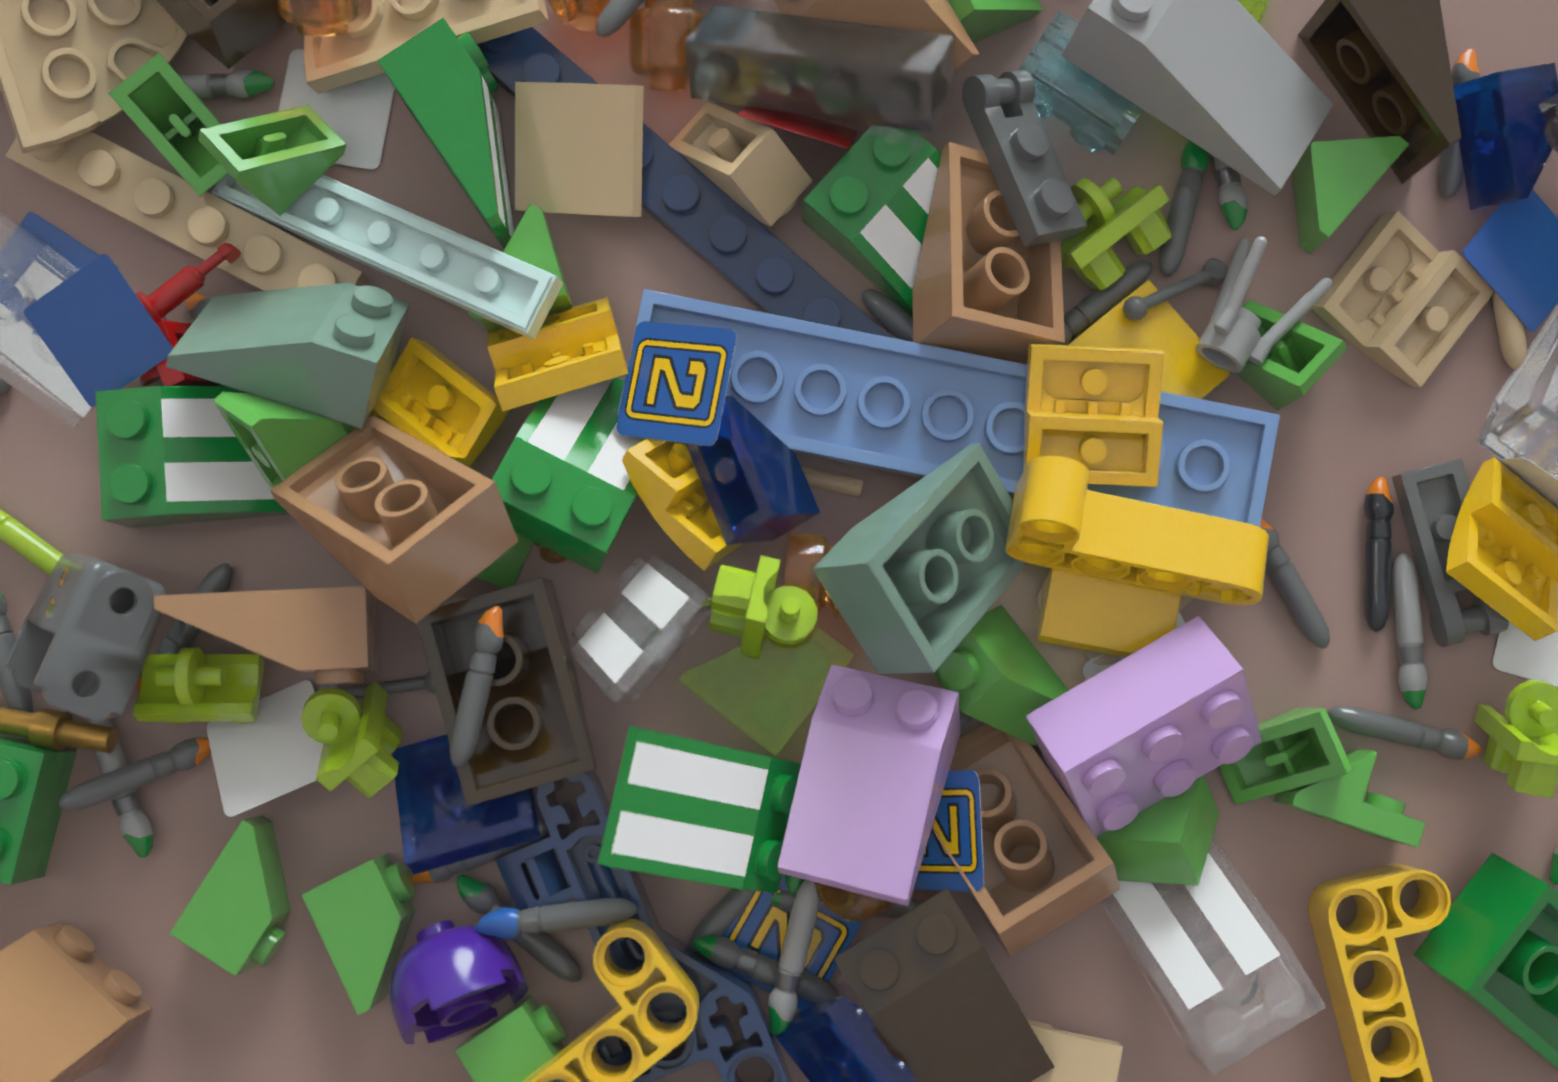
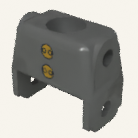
M75 552L66 553L56 563L27 615L4 666L13 669V679L17 684L42 693L45 702L53 707L95 721L120 717L143 669L162 613L154 609V596L166 595V591L163 585L103 560Z

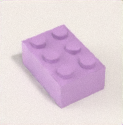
M1200 616L1193 618L1026 715L1051 774L1095 837L1107 830L1112 831L1125 827L1142 810L1165 797H1175L1182 794L1192 786L1196 779L1222 764H1231L1239 761L1249 753L1253 746L1262 742L1244 671Z

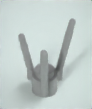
M1263 236L1257 237L1252 247L1250 240H1240L1209 324L1196 346L1197 352L1212 365L1229 372H1241L1248 360L1261 366L1271 348L1332 287V280L1330 278L1321 279L1261 337L1258 331L1261 325L1260 319L1251 311L1241 307L1267 246V239Z

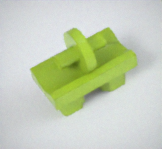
M1084 177L1072 185L1071 190L1084 220L1089 222L1086 223L1087 227L1073 238L1065 239L1061 243L1062 268L1073 269L1077 276L1091 290H1104L1123 276V273L1126 271L1111 248L1119 239L1124 236L1136 255H1147L1168 241L1172 234L1159 208L1170 199L1161 185H1154L1148 191L1139 186H1133L1112 204L1110 202L1123 193L1121 184L1113 177L1100 187Z
M761 555L757 573L720 565L711 600L712 612L709 630L742 637L741 655L759 659L764 632L778 643L793 645L809 637L816 626L818 609L814 599L805 590L796 586H782L775 589L781 561L779 559Z
M184 647L178 654H148L142 669L141 689L134 703L132 715L138 722L190 723L230 721V723H253L257 719L265 661L260 654H203L199 647Z
M1528 680L1520 683L1510 692L1506 700V716L1499 714L1489 705L1478 704L1474 722L1489 735L1483 762L1491 769L1507 773L1506 784L1514 791L1554 798L1558 785V688L1544 680Z
M375 681L366 688L364 699L360 704L353 695L337 688L320 689L311 694L304 703L301 716L303 729L309 737L319 743H324L316 780L330 792L346 779L366 797L371 798L392 781L398 773L399 762L390 754L402 742L403 729L385 715L388 692Z

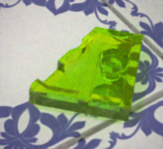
M816 625L812 634L802 642L793 645L781 644L772 640L766 634L763 636L759 659L741 655V646H738L724 655L684 672L678 680L776 757L818 703L831 664L846 667L855 655Z

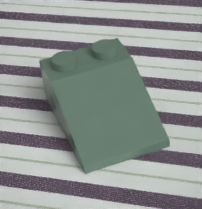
M348 282L213 296L169 353L166 367L362 429L396 364L410 302L394 298L390 293L379 287L369 285L358 286Z
M980 443L967 446L855 525L813 568L878 674L935 673L1027 564L1010 557L1006 553L1005 548L1013 501Z

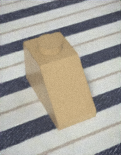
M707 102L669 143L672 148L752 217L770 227L794 207L797 198L813 181L773 128L738 116L737 113Z

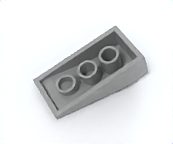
M1093 0L1061 55L1274 196L1284 186L1334 105L1238 0Z

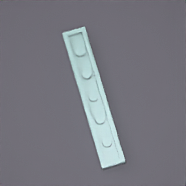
M227 174L216 183L211 192L213 195L260 219L532 340H535L563 285V282L552 273L325 175H322L281 216L239 184L230 174Z

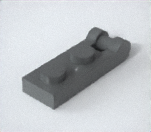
M1020 69L1005 71L998 79L991 74L970 76L963 84V104L1024 247L1073 238L1087 227V224L1033 102L1035 83L1031 74L1026 70ZM999 105H1000L1001 108H1002V111H1003V113H1004V115H1005V118H1004V116H1003V114H1002V112H1001V109H1000Z
M1462 458L1393 476L1392 481L1431 611L1429 616L1431 631L1437 643L1442 647L1462 643L1465 641L1467 634L1478 631L1485 636L1506 631L1509 621L1472 592V607L1460 610L1455 592L1467 588L1446 573L1452 533L1460 508L1470 488Z

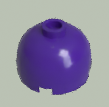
M446 920L434 923L416 935L418 943L403 954L392 974L389 995L393 1015L401 1037L406 1044L414 1045L415 1033L424 1031L428 1043H433L463 1034L483 1025L498 1016L496 1008L491 1007L492 1004L502 1000L509 994L513 1005H515L524 997L529 988L518 961L505 940L501 937L478 933L476 926L464 925L455 927L453 921Z

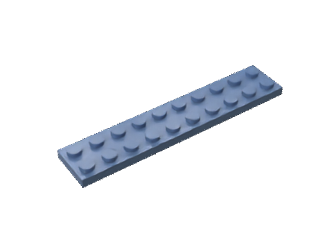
M648 289L643 290L636 327L639 323L648 321L727 328L735 331L737 339L718 438L918 478L925 477L967 446L980 443L1009 496L1014 497L1015 487L1024 472L1026 364ZM625 375V379H624L622 394H621L620 403H619V408H618V412H617L618 416H619V411H620V406H621V401H622V396H623V391H624V385H625L626 375ZM1161 391L1158 418L1163 421L1158 487L1087 484V490L1244 522L1260 527L1280 415Z

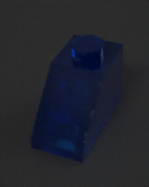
M1555 63L1500 71L1453 85L1461 132L1459 145L1470 210L1529 197L1558 140V78Z
M725 396L718 438L713 445L704 446L685 443L726 545L773 541L820 513L797 455L733 396Z

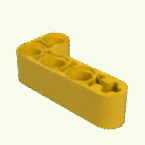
M1041 456L1032 459L1027 464L1014 492L1005 548L1006 553L1010 557L1033 565L1221 604L1252 605L1261 601L1269 535L1264 529L1244 522L1087 490L1088 468L1084 464L1066 457Z
M1390 864L1329 879L1318 884L1311 892L1308 901V914L1352 1082H1388L1381 1077H1387L1389 1082H1433L1395 942L1397 937L1430 930L1440 925L1448 916L1451 907L1450 891L1446 883L1439 876L1426 870L1403 864ZM1415 881L1419 889L1417 904L1411 910L1404 912L1400 905L1401 890L1408 882ZM1352 895L1357 903V914L1350 925L1341 928L1336 919V910L1338 904L1344 898ZM1371 961L1374 967L1372 983L1367 988L1356 991L1353 980L1355 970L1360 964ZM1388 1026L1391 1031L1389 1046L1384 1052L1373 1055L1371 1051L1373 1035L1378 1029Z
M627 919L624 922L612 924L598 941L593 954L594 969L599 979L619 1005L522 1082H548L556 1079L566 1082H632L683 1042L693 1031L700 1008L699 993L689 976L657 934L645 922ZM621 937L635 939L644 950L645 962L634 970L619 968L610 957L609 947L611 942ZM665 992L678 995L687 1007L686 1016L676 1023L666 1024L660 1022L654 1017L650 1009V1001L654 996ZM606 1036L623 1038L632 1050V1059L621 1066L607 1064L600 1058L597 1052V1042Z

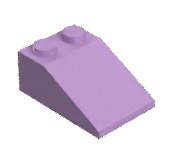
M831 664L811 720L778 862L779 873L905 906L909 905L961 733L959 692Z

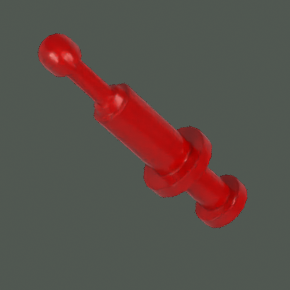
M223 243L217 247V252L199 266L190 267L187 265L147 296L144 292L139 291L136 293V296L155 323L161 320L168 321L166 318L168 313L205 285V275L224 260L232 264L240 257L241 251L231 243Z

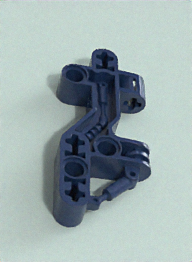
M592 770L567 778L570 783L581 781L584 786L585 793L577 798V805L582 818L595 810L599 821L586 823L571 834H569L565 824L575 821L578 817L573 805L569 801L559 803L556 799L555 791L563 787L562 779L538 786L536 792L537 802L550 836L495 859L514 908L522 911V909L537 906L561 904L575 898L577 902L603 898L630 900L638 909L636 914L629 919L645 922L657 934L692 980L699 993L700 1008L697 1020L685 1044L678 1049L671 1050L632 1082H653L703 1060L711 1061L716 1065L723 1082H744L737 1074L736 1068L740 1062L749 1057H760L770 1064L773 1074L766 1082H794L775 1035L769 1031L768 1018L752 984L727 969L714 965L700 952L691 950L688 944L663 930L659 925L638 872L598 864L611 805L595 771ZM611 925L588 928L595 947ZM621 937L611 942L609 947L610 957L619 968L634 970L645 962L644 950L635 939ZM670 992L660 993L650 1001V1009L654 1017L660 1022L667 1020L678 1022L687 1014V1007L684 1001L676 994ZM722 996H728L732 1004H739L741 1002L745 1004L740 1009L739 1018L744 1037L734 1043L735 1031L728 1016L719 1015L716 1017L714 1015L718 1011L719 1000ZM754 1032H758V1033H759V1035H752V1034H753ZM606 1036L597 1042V1052L600 1058L607 1064L621 1066L632 1059L630 1046H623L620 1037Z

